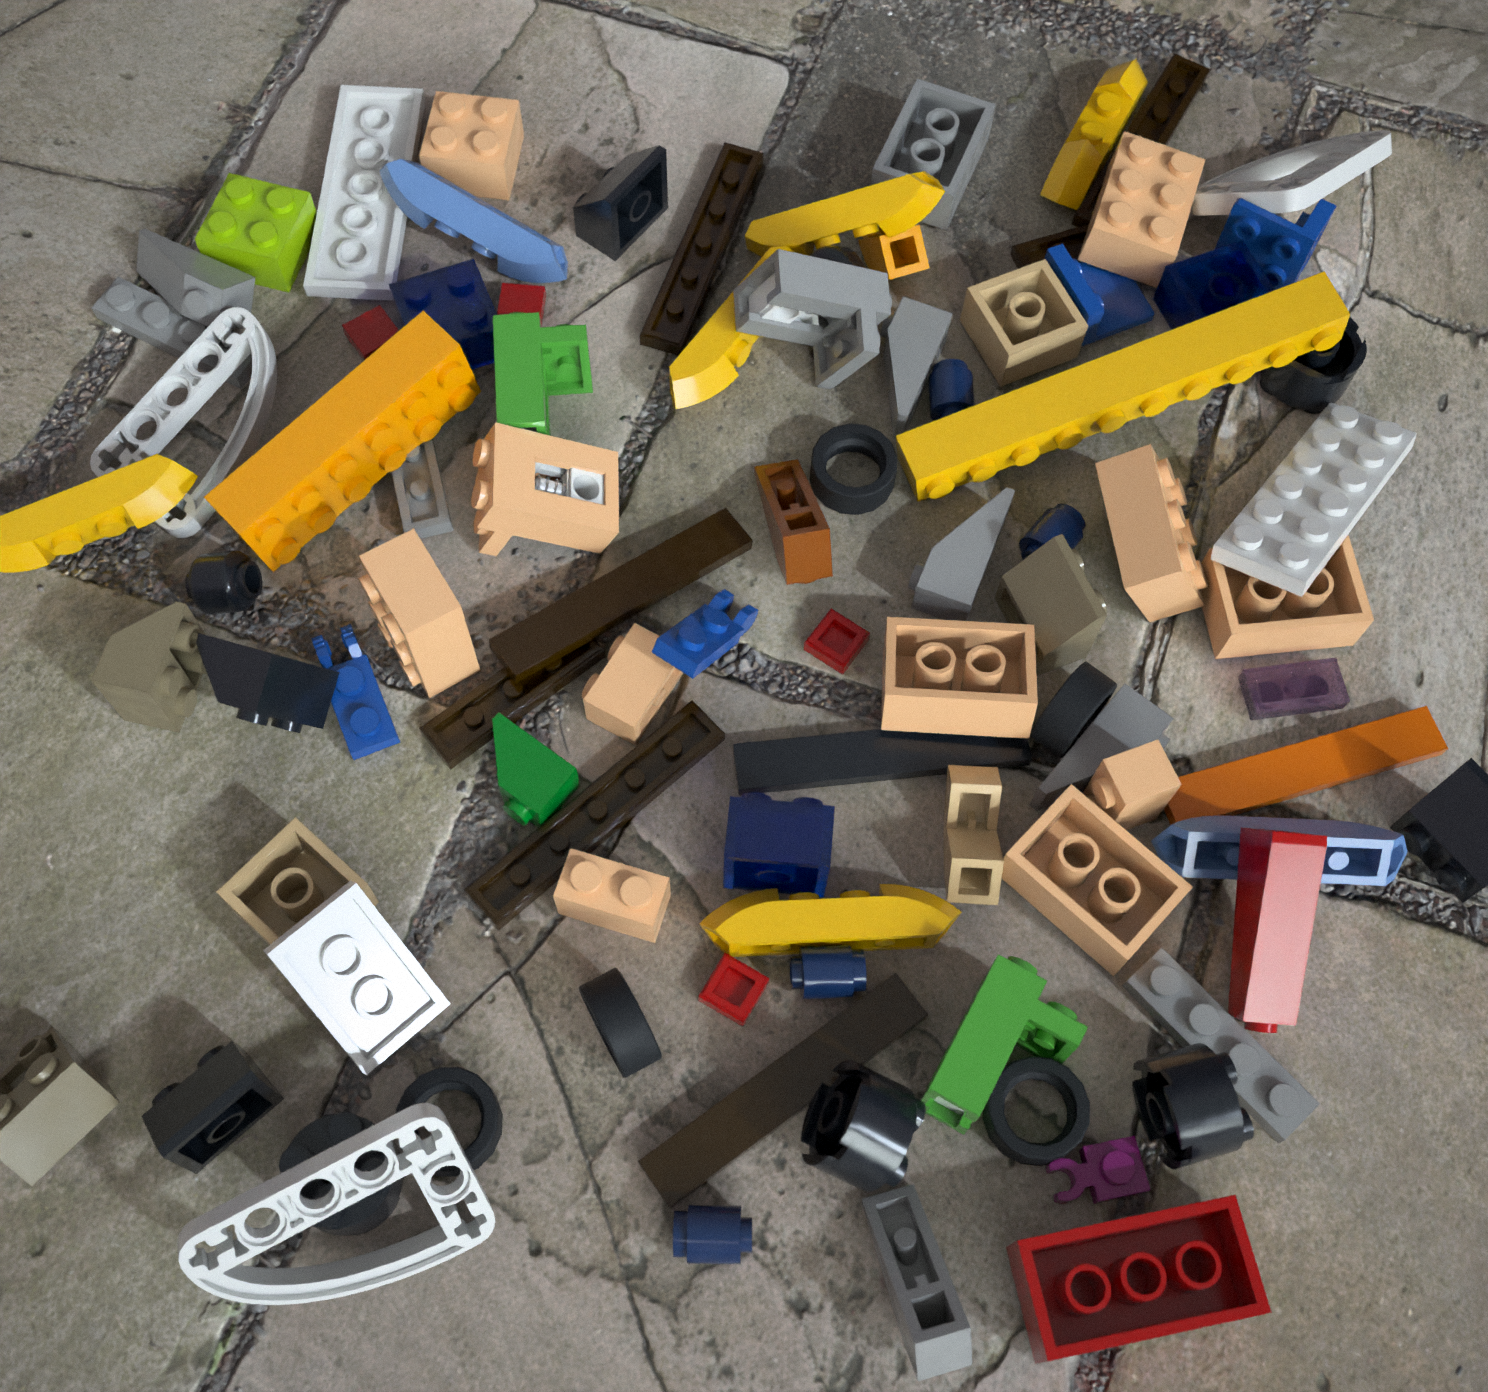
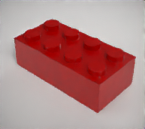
M1236 1195L1021 1239L1006 1247L1035 1364L1272 1313Z

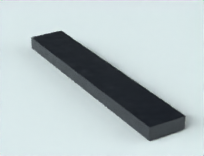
M881 729L733 744L739 796L947 774L948 765L998 767V769L1029 766L1032 761L1029 741L1025 738L887 731Z

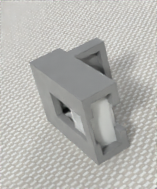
M777 249L733 290L736 331L813 346L816 387L834 388L880 354V334L877 330V325L891 315L892 306L888 273Z

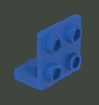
M1238 198L1230 211L1211 259L1225 268L1235 271L1273 291L1295 283L1309 262L1337 205L1320 199L1311 215L1303 211L1296 224L1255 204Z
M1063 244L1047 249L1044 259H1046L1088 324L1082 346L1152 321L1155 312L1134 280L1084 262L1079 263L1076 259H1072Z

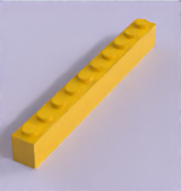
M1324 271L896 435L898 460L917 502L927 498H942L956 487L972 481L976 483L986 481L1005 468L1013 465H1028L1042 454L1058 448L1061 450L1072 448L1080 443L1082 439L1099 432H1114L1128 421L1141 416L1152 417L1158 415L1172 404L1185 399L1190 401L1197 400L1208 394L1211 389L1227 383H1241L1249 379L1254 373L1271 366L1274 368L1283 367L1291 363L1297 356L1310 351H1325L1342 339L1350 312Z

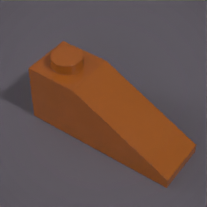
M795 459L755 466L754 474L776 559L786 584H807L817 579L832 577L830 528L799 460Z

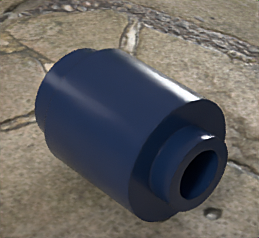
M945 359L937 362L928 377L930 417L932 421L975 405L973 375L968 369L967 364L959 359Z
M1063 503L1057 504L1054 508L1046 509L1019 541L1022 559L1024 560L1050 539L1061 534L1065 537L1070 548L1074 549L1083 538V530L1086 527L1083 516L1072 506Z
M850 944L801 946L799 948V957L790 958L791 989H800L803 1000L853 997L854 992L866 991L867 973L863 949L851 950Z
M688 1205V1211H674L673 1258H687V1264H741V1252H752V1217H742L741 1205Z

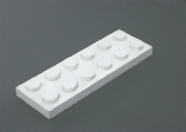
M341 85L303 284L308 297L394 301L407 216L390 196L379 171L385 164L398 159L416 162L426 102L423 89Z
M1330 402L1216 541L1210 560L1302 597L1412 449L1417 433L1404 429L1395 422L1382 421L1359 413L1352 407Z

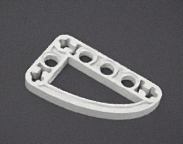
M1387 130L1368 131L1323 139L1290 148L1237 167L1197 187L1192 203V213L1200 216L1229 215L1238 198H1242L1271 213H1286L1305 209L1392 154L1391 132ZM1283 176H1286L1285 178H1283V179H1281V180H1275V179L1281 178V177H1283Z
M232 307L223 311L96 447L91 455V470L96 476L100 477L115 471L114 468L109 466L110 462L114 459L122 463L118 468L120 469L159 454L252 353L250 386L234 430L215 463L191 495L187 493L176 505L178 509L187 513L186 517L183 520H179L167 512L154 521L167 533L176 538L193 536L214 514L216 510L208 503L204 496L253 455L272 409L277 384V360L274 346L267 332L254 315L241 307ZM236 326L240 329L245 328L241 335L235 332L231 333ZM220 342H222L226 348L229 347V350L226 353L218 345ZM208 355L218 356V363L214 369L206 373L198 371L197 368L201 359ZM178 388H186L188 390L184 402L176 406L167 405V398L173 390ZM155 421L157 424L155 433L148 439L138 440L136 437L138 428L145 422ZM127 442L136 449L134 453L125 447Z
M419 1103L390 1116L194 1218L179 1233L177 1242L178 1259L181 1269L191 1281L203 1290L225 1299L263 1305L316 1302L380 1287L445 1262L486 1240L494 1230L495 1217L488 1197L445 1114L439 1107L431 1103ZM425 1126L431 1132V1136L421 1140L414 1130ZM395 1138L398 1139L399 1146L403 1149V1153L397 1156L392 1144V1140ZM378 1150L386 1155L382 1165L375 1170L360 1171L354 1167L355 1161L364 1152ZM454 1165L461 1169L460 1175L451 1184L437 1186L431 1183V1177L441 1167ZM410 1173H413L440 1225L393 1245L335 1262L295 1268H260L240 1264ZM326 1179L332 1183V1188L322 1198L309 1200L300 1195L302 1187L311 1180ZM463 1198L470 1213L476 1218L469 1223H465L460 1218L455 1204ZM261 1207H269L278 1213L275 1221L263 1228H253L245 1223L248 1214ZM234 1224L237 1240H233L232 1230L227 1232V1226ZM206 1241L209 1246L216 1245V1249L206 1253L202 1247L196 1249V1244Z

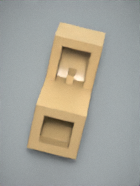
M948 765L943 840L944 881L948 903L998 905L1004 863L997 834L1002 792L998 767Z

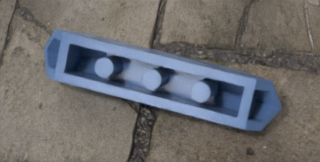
M398 159L385 164L380 169L381 178L394 202L407 217L423 229L434 219H437L434 226L442 232L458 238L460 233L473 240L472 249L488 258L495 259L496 255H498L497 271L510 278L530 283H552L567 279L568 262L564 248L560 244L417 162Z
M1202 816L1176 822L1151 840L1158 857L1181 877L1237 880L1241 827L1328 836L1321 883L1386 886L1395 879L1408 852L1403 834L1361 823L1316 819Z

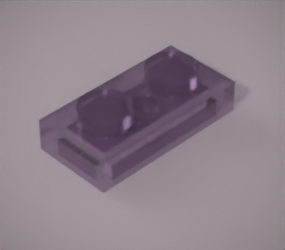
M1336 657L1243 669L1238 676L1250 721L1343 709L1350 702Z

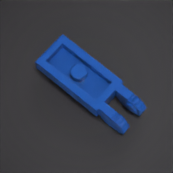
M724 589L714 596L709 605H702L658 637L652 653L693 679L738 644L740 637L755 622L759 610L748 604L738 612L733 621L730 620L726 613L732 605L734 595Z
M349 624L340 628L344 646L349 650L352 657L349 661L334 666L331 658L332 652L327 640L322 635L311 639L322 668L340 672L331 703L353 760L401 742L366 654H362L353 628Z

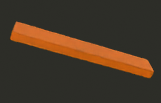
M1424 706L1180 776L1178 778L1182 785L1165 806L1164 811L1170 825L1182 820L1202 816H1234L1437 757L1447 751L1448 747L1428 707Z

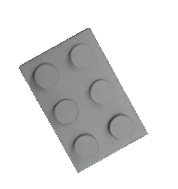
M917 78L873 167L871 185L921 171L927 172L939 180L945 192L937 205L921 222L947 230L988 142L996 104Z

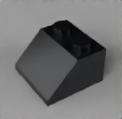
M658 145L628 154L615 167H610L603 175L602 180L588 193L582 194L573 207L576 236L616 261L668 209L666 149Z
M201 633L198 634L196 644L216 699L219 703L239 708L236 718L267 726L269 717H273L271 726L296 733H301L303 725L323 729L340 672Z
M1470 758L1390 826L1394 832L1404 835L1408 852L1418 856L1435 874L1439 885L1447 892L1454 894L1462 903L1488 885V774Z
M233 1041L226 1046L220 1045L207 1052L197 1063L198 1069L182 1083H173L160 1091L152 1101L153 1107L141 1116L156 1149L162 1157L195 1174L201 1171L284 1100L283 1096L247 1052Z

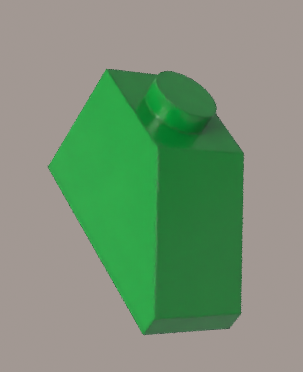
M498 712L492 719L498 786L505 803L502 807L510 817L521 825L526 826L530 821L535 826L540 827L557 813L580 787L577 768Z

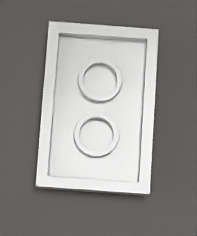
M349 881L263 950L365 1075L375 1069L450 1004L357 883Z

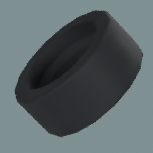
M851 423L833 427L820 436L812 449L809 481L814 495L826 507L841 514L859 515L874 511L887 501L894 488L898 456L892 442L882 432L872 427ZM845 452L861 453L872 458L880 467V476L869 485L861 487L845 486L835 481L827 473V462L837 454Z
M1088 662L1082 663L1046 706L1031 730V737L1059 758H1063L1100 714L1117 688V683Z
M613 968L579 987L580 994L591 1018L624 1078L661 1059L662 1054L653 1032L631 989L617 968Z
M1029 1056L1013 1061L1003 1069L983 1109L982 1119L989 1139L1003 1155L1020 1164L1043 1166L1063 1158L1082 1142L1090 1124V1101L1083 1083L1070 1068L1051 1058ZM1029 1079L1043 1080L1054 1086L1063 1096L1067 1107V1122L1062 1133L1054 1140L1042 1144L1028 1142L1018 1137L1009 1127L1004 1114L1005 1099L1010 1089L1017 1083Z
M439 1067L421 1074L405 1089L396 1107V1113L412 1105L425 1103L434 1094L444 1090H460L469 1094L478 1103L481 1112V1128L476 1139L463 1151L473 1170L478 1169L494 1153L502 1136L503 1114L495 1093L478 1074L461 1067ZM414 1130L415 1134L419 1136L418 1130ZM447 1165L435 1171L434 1175L438 1177H458L461 1169L454 1165Z

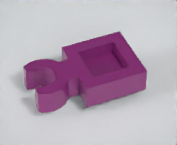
M1135 1136L1083 1146L1079 1149L1082 1164H1077L1071 1159L1060 1158L1045 1167L1047 1174L1061 1171L1066 1173L1071 1180V1186L1068 1191H1061L1053 1195L1055 1203H1069L1078 1198L1084 1189H1090L1093 1204L1151 1191Z

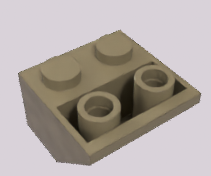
M1063 534L1050 539L1002 575L994 597L1007 623L1034 625L1037 676L1086 658L1107 617V607L1102 594L1090 585L1084 574V563L1076 549L1070 548Z
M176 601L111 634L91 681L124 721L180 733L185 718L190 717L195 710L197 703L196 690L203 674H207L196 644L198 634H206L187 604Z
M53 1026L42 1036L36 1035L29 1039L17 1052L15 1061L0 1074V1161L31 1186L42 1178L120 1103L109 1084Z

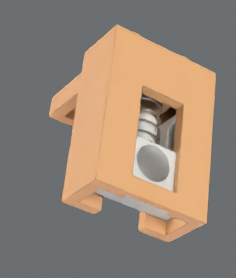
M496 422L485 438H479L476 442L473 452V466L478 467V472L472 491L471 505L472 508L477 509L474 519V533L479 534V553L497 556L512 536H518L601 554L619 533L618 452Z

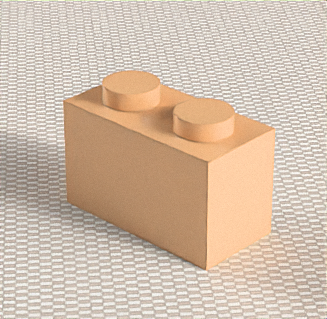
M636 623L633 624L625 637L619 635L615 639L608 652L607 660L609 662L600 675L594 673L589 678L582 692L586 719L637 746L683 672L652 653L655 642L660 636Z
M1157 739L1103 759L1083 794L1125 830H1129L1156 820L1182 784Z
M570 848L553 898L560 915L655 943L671 897L670 878Z

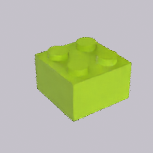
M229 173L194 240L200 253L254 276L255 285L290 293L310 251L317 212L310 192Z

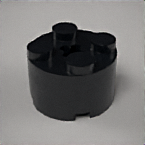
M1349 317L1342 339L1333 347L1325 351L1313 350L1297 356L1291 363L1280 368L1271 366L1261 370L1260 387L1267 394L1275 396L1278 400L1289 406L1303 409L1310 414L1323 412L1330 402L1336 403L1343 396L1364 362L1367 345L1365 340L1362 343L1357 333L1359 326Z
M1196 1043L1138 1060L1134 1063L1133 1070L1142 1071V1078L1132 1081L1137 1111L1149 1141L1160 1139L1166 1149V1153L1159 1154L1158 1156L1169 1168L1178 1169L1237 1151L1241 1148L1244 1141L1253 1139L1254 1128L1247 1111L1240 1106L1233 1086L1238 1080L1237 1071L1232 1059L1226 1052L1215 1054L1207 1045Z
M853 1060L843 1061L832 1070L840 1076L831 1087L821 1083L808 1107L802 1126L801 1142L809 1145V1154H802L803 1161L866 1192L874 1191L885 1183L890 1186H896L907 1171L908 1157L906 1152L914 1132L924 1120L926 1113L925 1103L917 1099L910 1088Z
M351 1112L331 1114L314 1120L294 1137L288 1148L282 1153L279 1160L280 1174L375 1124ZM392 1141L397 1156L401 1153L396 1144ZM378 1150L364 1152L357 1158L354 1167L360 1171L375 1170L382 1165L386 1155ZM403 1178L312 1226L328 1234L340 1236L361 1235L375 1229L395 1210L400 1199ZM326 1179L311 1180L302 1187L300 1195L309 1200L322 1198L330 1191L332 1183Z

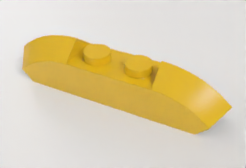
M1137 59L1111 67L1104 73L1060 150L1040 193L1041 196L1075 210L1079 208L1109 159L1148 84Z
M925 171L907 174L751 221L745 234L746 247L759 256H763L769 248L788 246L796 253L809 256L813 252L814 246L817 249L840 243L839 233L852 230L854 238L880 231V226L890 238L909 230L923 220L937 205L945 190L938 179Z
M788 246L769 248L740 284L777 249L790 252L795 251ZM733 292L669 366L670 395L675 409L703 402L728 387L739 376L734 367L739 368L745 363L751 352L752 345L760 337L736 331Z
M155 454L1 515L0 572L15 573L38 569L49 565L58 555L76 553L86 544L104 537L119 536L134 525L137 529L145 527L176 506L191 489L198 475L169 458Z
M879 884V896L870 897V892L852 890L841 893L839 895L840 898L819 899V895L816 893L803 892L790 895L788 900H779L778 889L774 888L751 892L730 900L710 913L699 924L711 941L723 953H727L732 957L799 954L801 946L850 944L851 950L863 949L864 951L934 948L962 912L934 894L898 884Z

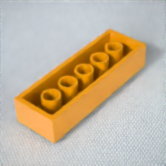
M423 310L205 495L204 498L272 572L281 565L291 562L305 544L317 534L327 531L334 524L336 517L351 504L364 499L374 484L388 472L397 470L405 462L408 453L423 442L433 439L440 431L442 425L457 412L466 410L473 403L481 390L460 344Z

